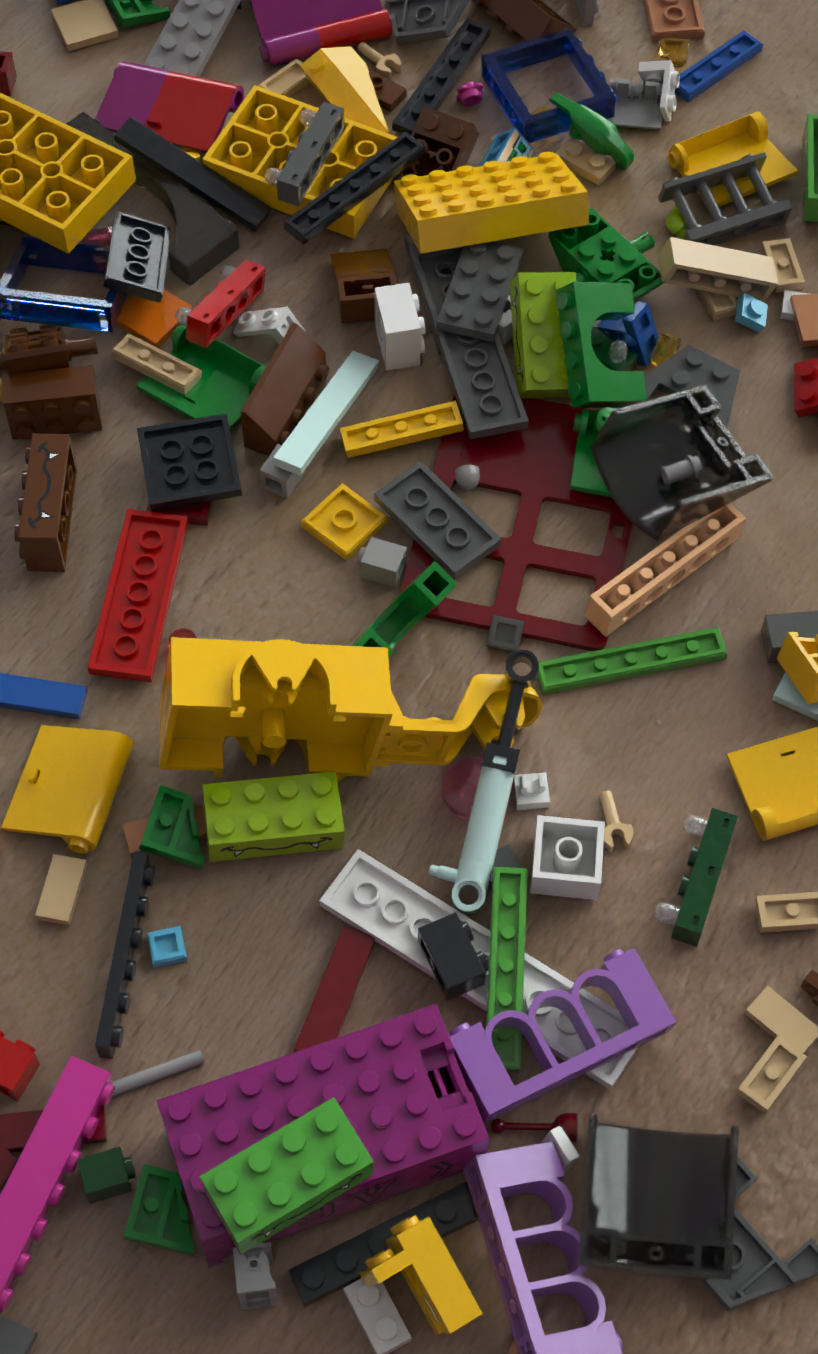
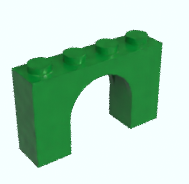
M572 282L557 289L556 304L559 310L560 333L563 340L564 363L567 369L568 393L572 408H629L647 401L643 371H613L607 368L595 355L591 343V331L596 320H619L635 313L631 283Z
M434 561L394 599L351 646L388 648L389 657L394 652L393 647L427 613L433 610L458 583Z

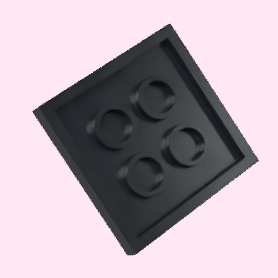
M227 414L137 428L151 511L242 496Z

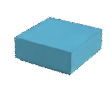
M181 926L147 933L154 969L188 961Z

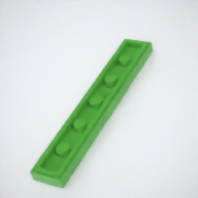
M719 627L540 661L537 679L542 695L724 660L727 658L728 653Z
M493 867L487 1025L490 1019L500 1012L513 1010L523 1013L528 868ZM508 1027L495 1030L492 1033L491 1040L507 1072L520 1073L522 1033Z

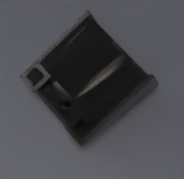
M706 385L613 410L591 446L600 475L616 504L636 527L656 541L771 482L774 478L757 454L747 456L718 418L717 415L722 407ZM687 455L692 457L698 456L703 470L702 474L698 475V478L692 479L690 477L668 486L664 483L661 475V466L685 460Z
M590 1113L578 1265L660 1277L731 1280L739 1126H731L730 1134L671 1132L599 1123L597 1114Z

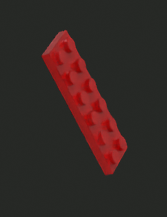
M127 509L87 667L89 674L152 682L189 524L188 516Z

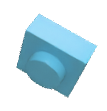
M743 293L737 299L735 321L759 333L766 327L768 304Z

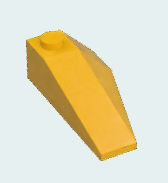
M351 46L321 48L300 65L311 85L327 103L344 108V118L390 134L369 75L368 67Z

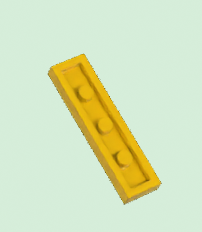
M456 401L340 428L347 458L464 431L463 421Z

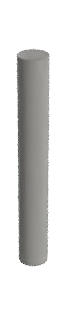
M201 1051L189 1053L113 1081L111 1085L115 1086L112 1097L204 1064Z

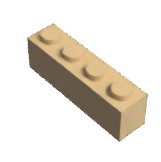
M669 237L657 255L662 283L735 297H740L743 293H746L762 302L767 300L778 285L774 260L770 256Z

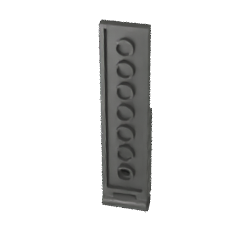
M405 236V246L410 259V266L439 355L442 354L469 439L528 428L529 420L498 331L494 341L490 342L436 329V321L463 247L420 254L411 236Z

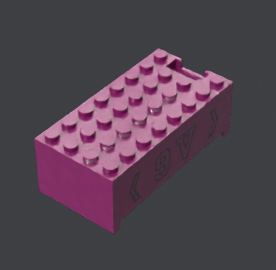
M437 1003L156 1100L209 1267L223 1263L222 1259L232 1256L233 1247L236 1246L204 1192L200 1176L333 1097L373 1159L374 1175L266 1239L263 1243H268L464 1172L463 1168L475 1155L487 1153L489 1136L472 1092L468 1091L454 1055L453 1044ZM432 1071L442 1094V1098L439 1099L436 1097L428 1073ZM443 1081L448 1083L451 1091L450 1095L447 1094Z

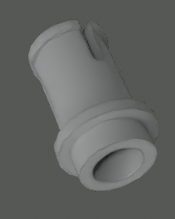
M687 455L685 460L661 466V475L667 486L690 477L696 479L703 472L698 456L692 457Z

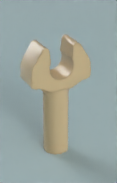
M365 42L359 44L357 50L376 64V73L391 80V69L388 67L401 73V61L395 53L382 56Z
M603 791L599 794L607 823L604 829L603 847L612 852L614 846L612 836L620 835L625 848L629 849L634 834L631 824H624L619 821L612 791Z

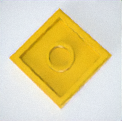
M342 483L301 520V527L344 560L348 561L371 537L388 523V517Z

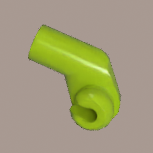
M675 205L667 216L665 224L673 235L676 234L679 239H683L688 229Z

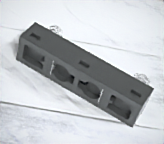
M323 102L317 112L310 109L301 112L300 122L308 128L306 131L303 130L301 132L295 150L289 152L283 170L272 167L267 169L264 174L265 181L277 187L278 200L296 206L300 205L345 128L344 108Z

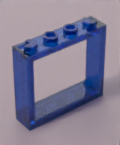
M571 29L481 55V76L513 127L521 133L528 143L570 131L572 122L570 116L558 107L531 115L505 74L510 71L567 54L594 95L575 103L588 107L606 119L615 116V102L618 101L616 91L610 88L604 73L597 69L593 57L586 53L581 40L576 38Z
M22 237L0 281V319L113 332L128 296L126 293L109 289L106 299L101 300L17 289L29 265L105 274L109 247L78 243L68 254L38 238ZM29 255H36L37 259L29 258ZM10 304L12 305V310L8 309ZM100 315L106 316L107 321H101Z

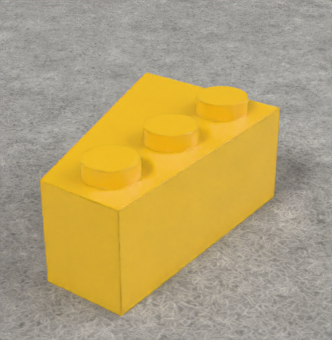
M788 632L777 660L807 704L817 703L818 634L816 638L798 637V632Z

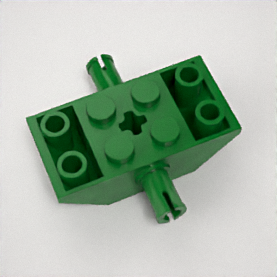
M591 208L589 209V225L555 230L548 234L562 271L576 272V282L631 283L634 302L664 284L661 280L660 271L642 255V253L655 247V240L652 235H649L648 231L643 232L631 241H627L601 215Z

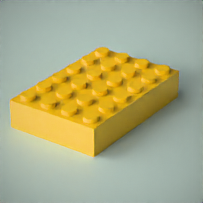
M254 85L207 151L202 162L269 207L293 216L397 137L344 118L345 128L300 205L296 206L278 200L277 178L286 165L289 152L295 150L301 132L307 130L319 108ZM392 179L326 229L355 239Z
M0 93V220L69 254L136 181L133 157Z
M542 152L538 157L532 158L518 156L512 158L511 161L502 163L499 161H489L484 163V166L478 167L465 165L449 172L435 170L431 171L429 175L419 177L417 175H406L401 180L394 181L397 214L420 254L589 225L588 191L559 155L554 152Z

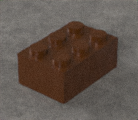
M93 365L1 374L3 405L13 440L31 439L32 433L71 434L102 430L100 398Z

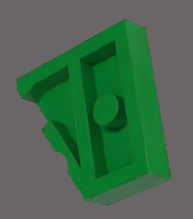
M107 0L122 28L170 18V9L167 6L158 7L152 3L153 0Z
M160 785L139 846L140 850L201 869L204 857L200 852L198 842L199 830L197 822L194 820L195 808L191 795Z
M146 1164L143 1165L123 1239L193 1256L195 1247L191 1238L188 1224L189 1218L186 1204L183 1200V1189L179 1173Z

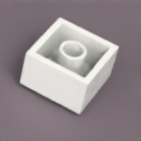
M410 283L374 288L375 329L386 371L420 366L421 353H425L422 335L426 333L423 316L418 317L417 314L420 311L418 295L412 294Z
M537 815L530 894L598 900L602 878L605 822Z

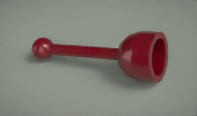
M577 1113L560 1114L553 1123L504 1122L499 1118L494 1119L491 1123V1128L495 1133H501L504 1130L550 1131L560 1126L571 1142H577Z

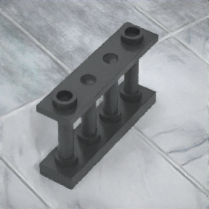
M765 152L757 155L748 154L740 160L683 178L674 177L663 184L658 200L662 203L673 199L688 229L683 240L717 245L786 223L793 207L788 199L779 202L773 200L760 174L767 158ZM749 176L763 207L754 210L748 208L735 180ZM724 184L738 215L728 218L723 216L710 187ZM699 192L713 222L703 226L697 224L684 196Z

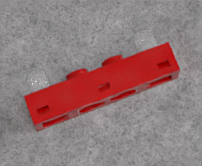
M247 259L237 268L231 265L221 267L219 276L223 282L220 281L208 296H204L201 303L195 309L180 307L175 312L176 321L186 326V340L207 348L264 291L266 267Z

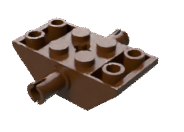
M55 322L39 325L40 330L28 331L27 327L12 329L9 335H5L4 348L0 351V370L6 369L9 374L71 367L70 361H72L73 357L98 354L95 335L68 340V337L65 338L64 327H57Z

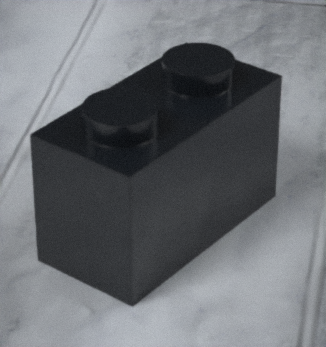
M456 912L418 928V943L447 1001L485 985L486 971L489 970L483 953L481 951L476 952L471 943L474 938L466 921L461 923Z

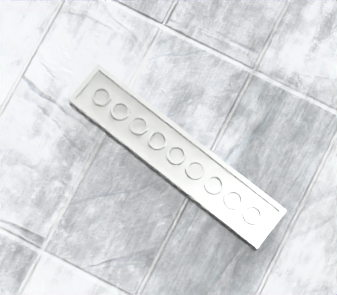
M357 849L319 900L322 908L360 932L371 935L375 938L376 942L434 979L436 978L418 943V928L456 912L461 923L464 921L468 923L474 938L471 943L476 952L481 951L489 967L490 930ZM527 953L524 956V1014L528 1011L534 998L542 992L556 989L569 993L574 984ZM489 970L486 971L485 985L461 995L486 1012ZM583 988L579 990L580 1003L602 1043L629 1030L617 1009ZM547 1006L536 1011L535 1019L554 1055L566 1061L587 1051L570 1019L562 1010ZM637 1048L585 1074L611 1090Z

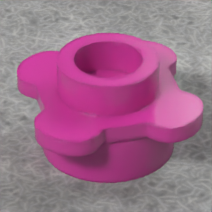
M467 82L457 89L459 93L456 96L457 101H461L464 106H473L480 103L483 99L481 91L484 88L483 83Z

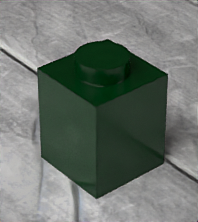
M121 1147L77 1159L85 1194L90 1204L133 1191L130 1179L136 1178L131 1156L124 1158Z

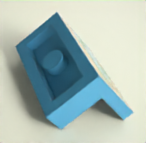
M512 128L496 135L479 166H484V163L489 161L508 162L518 156L532 158L535 150L516 128Z

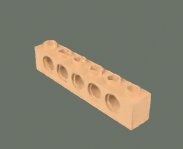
M723 498L590 595L584 616L605 637L736 541L740 536L746 517L727 499Z

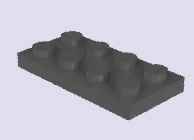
M493 241L463 246L436 321V329L493 342L510 294L509 283L517 274L523 256V248Z
M419 461L374 493V501L454 580L501 546L502 539L422 461Z

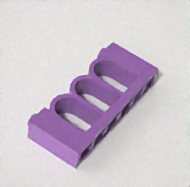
M635 948L623 953L622 949H618L608 954L603 959L602 967L600 969L588 970L576 979L569 993L556 989L542 992L534 998L526 1014L520 1011L508 1010L500 1012L490 1019L485 1030L481 1022L473 1026H470L469 1023H464L449 1032L455 1058L468 1091L472 1092L484 1124L668 1033L676 1024V1020ZM588 986H595L605 990L612 998L629 1030L602 1043L580 1003L579 990ZM547 1006L562 1010L570 1019L587 1051L558 1064L535 1019L536 1011ZM503 1027L514 1028L522 1033L543 1070L542 1073L516 1086L512 1083L491 1040L492 1033Z
M554 1141L475 1155L463 1170L518 1353L623 1354L622 1340L620 1335L615 1332L612 1321L603 1322L606 1304L600 1288L591 1279L582 1276L587 1270L590 1259L588 1246L581 1234L574 1228L566 1225L571 1219L573 1202L567 1187L560 1181L565 1175ZM525 1193H533L542 1197L552 1210V1224L513 1231L503 1198ZM537 1243H551L557 1246L567 1258L569 1268L567 1275L529 1283L518 1247ZM556 1293H565L574 1297L584 1311L585 1321L583 1327L545 1335L533 1298Z

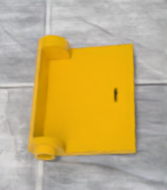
M758 111L671 145L667 155L670 166L675 168L682 177L740 160L748 154L757 155L765 152L767 158L760 174L767 187L798 175V170L768 140L767 121ZM749 176L735 180L743 197L756 192ZM724 184L710 187L718 207L732 202Z
M41 725L1 828L4 831L62 837L69 844L68 848L79 854L94 851L133 749V740L125 734L116 731Z
M818 727L726 755L761 840L767 841L818 825Z

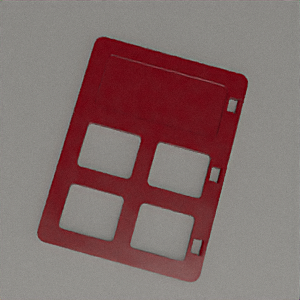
M454 393L452 401L457 402L464 431L442 436L433 473L452 490L453 485L457 483L455 469L463 465H475L479 467L480 473L477 487L517 494L521 499L512 535L508 538L500 537L502 539L501 546L485 557L501 561L504 564L494 605L483 606L444 598L424 617L490 630L493 615L524 621L522 637L588 651L604 649L608 636L605 637L589 620H587L585 625H576L522 614L516 610L525 571L528 568L532 567L591 579L595 582L594 592L623 571L637 502L570 490L578 432L573 431V424L576 413L582 414L583 408H572L571 405L535 398H521L529 420L528 428L470 440ZM544 501H552L609 513L610 521L603 553L600 556H593L535 544L533 538L542 503ZM613 525L624 526L622 539L611 536ZM415 540L412 544L399 594L433 562V558Z

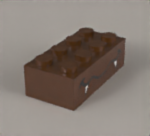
M32 433L31 446H26L25 461L28 464V469L22 472V489L25 491L24 497H19L18 513L21 516V521L15 524V542H20L19 556L20 559L25 560L28 571L65 572L77 478V465L70 434Z

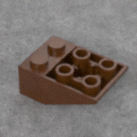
M423 106L411 136L425 146V154L393 178L392 184H394L395 180H401L406 175H417L419 177L429 175L431 171L435 170L449 172L455 171L460 166H465L479 136L475 125Z
M387 248L331 254L341 323L375 320L374 288L397 284Z

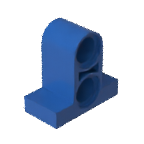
M638 301L634 305L635 313L619 320H601L596 328L638 355L637 365L647 367L661 351L662 345L648 303Z

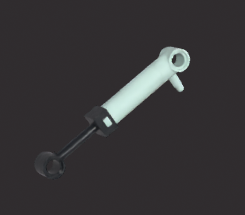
M519 649L508 656L506 661L505 676L511 685L498 744L488 742L486 744L458 869L442 865H430L428 872L429 875L436 876L438 879L454 882L452 903L455 909L464 915L477 913L482 909L486 899L520 750L510 748L524 689L534 684L538 677V659L528 650ZM520 662L526 663L530 666L531 672L528 675L519 676L513 671V666ZM465 888H472L477 892L478 900L471 905L463 904L458 897L460 891Z

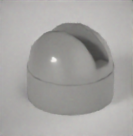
M463 465L456 468L455 478L458 486L463 490L474 489L480 480L479 467Z

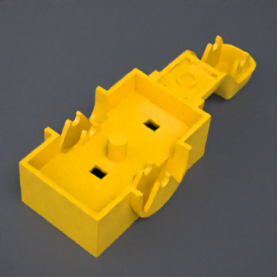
M171 637L159 699V769L214 771V778H221L223 772V745L228 737L236 739L252 766L257 765V756L266 755L270 759L271 767L275 766L288 741L295 739L304 754L306 774L336 771V775L370 777L374 766L388 767L389 764L443 766L449 764L457 757L473 732L484 750L487 742L491 743L492 740L499 739L511 685L508 683L505 674L475 675L453 720H441L436 717L410 719L403 716L391 691L388 648L302 644L284 639L260 642ZM531 686L525 688L515 726L517 730L533 724L542 711V701Z

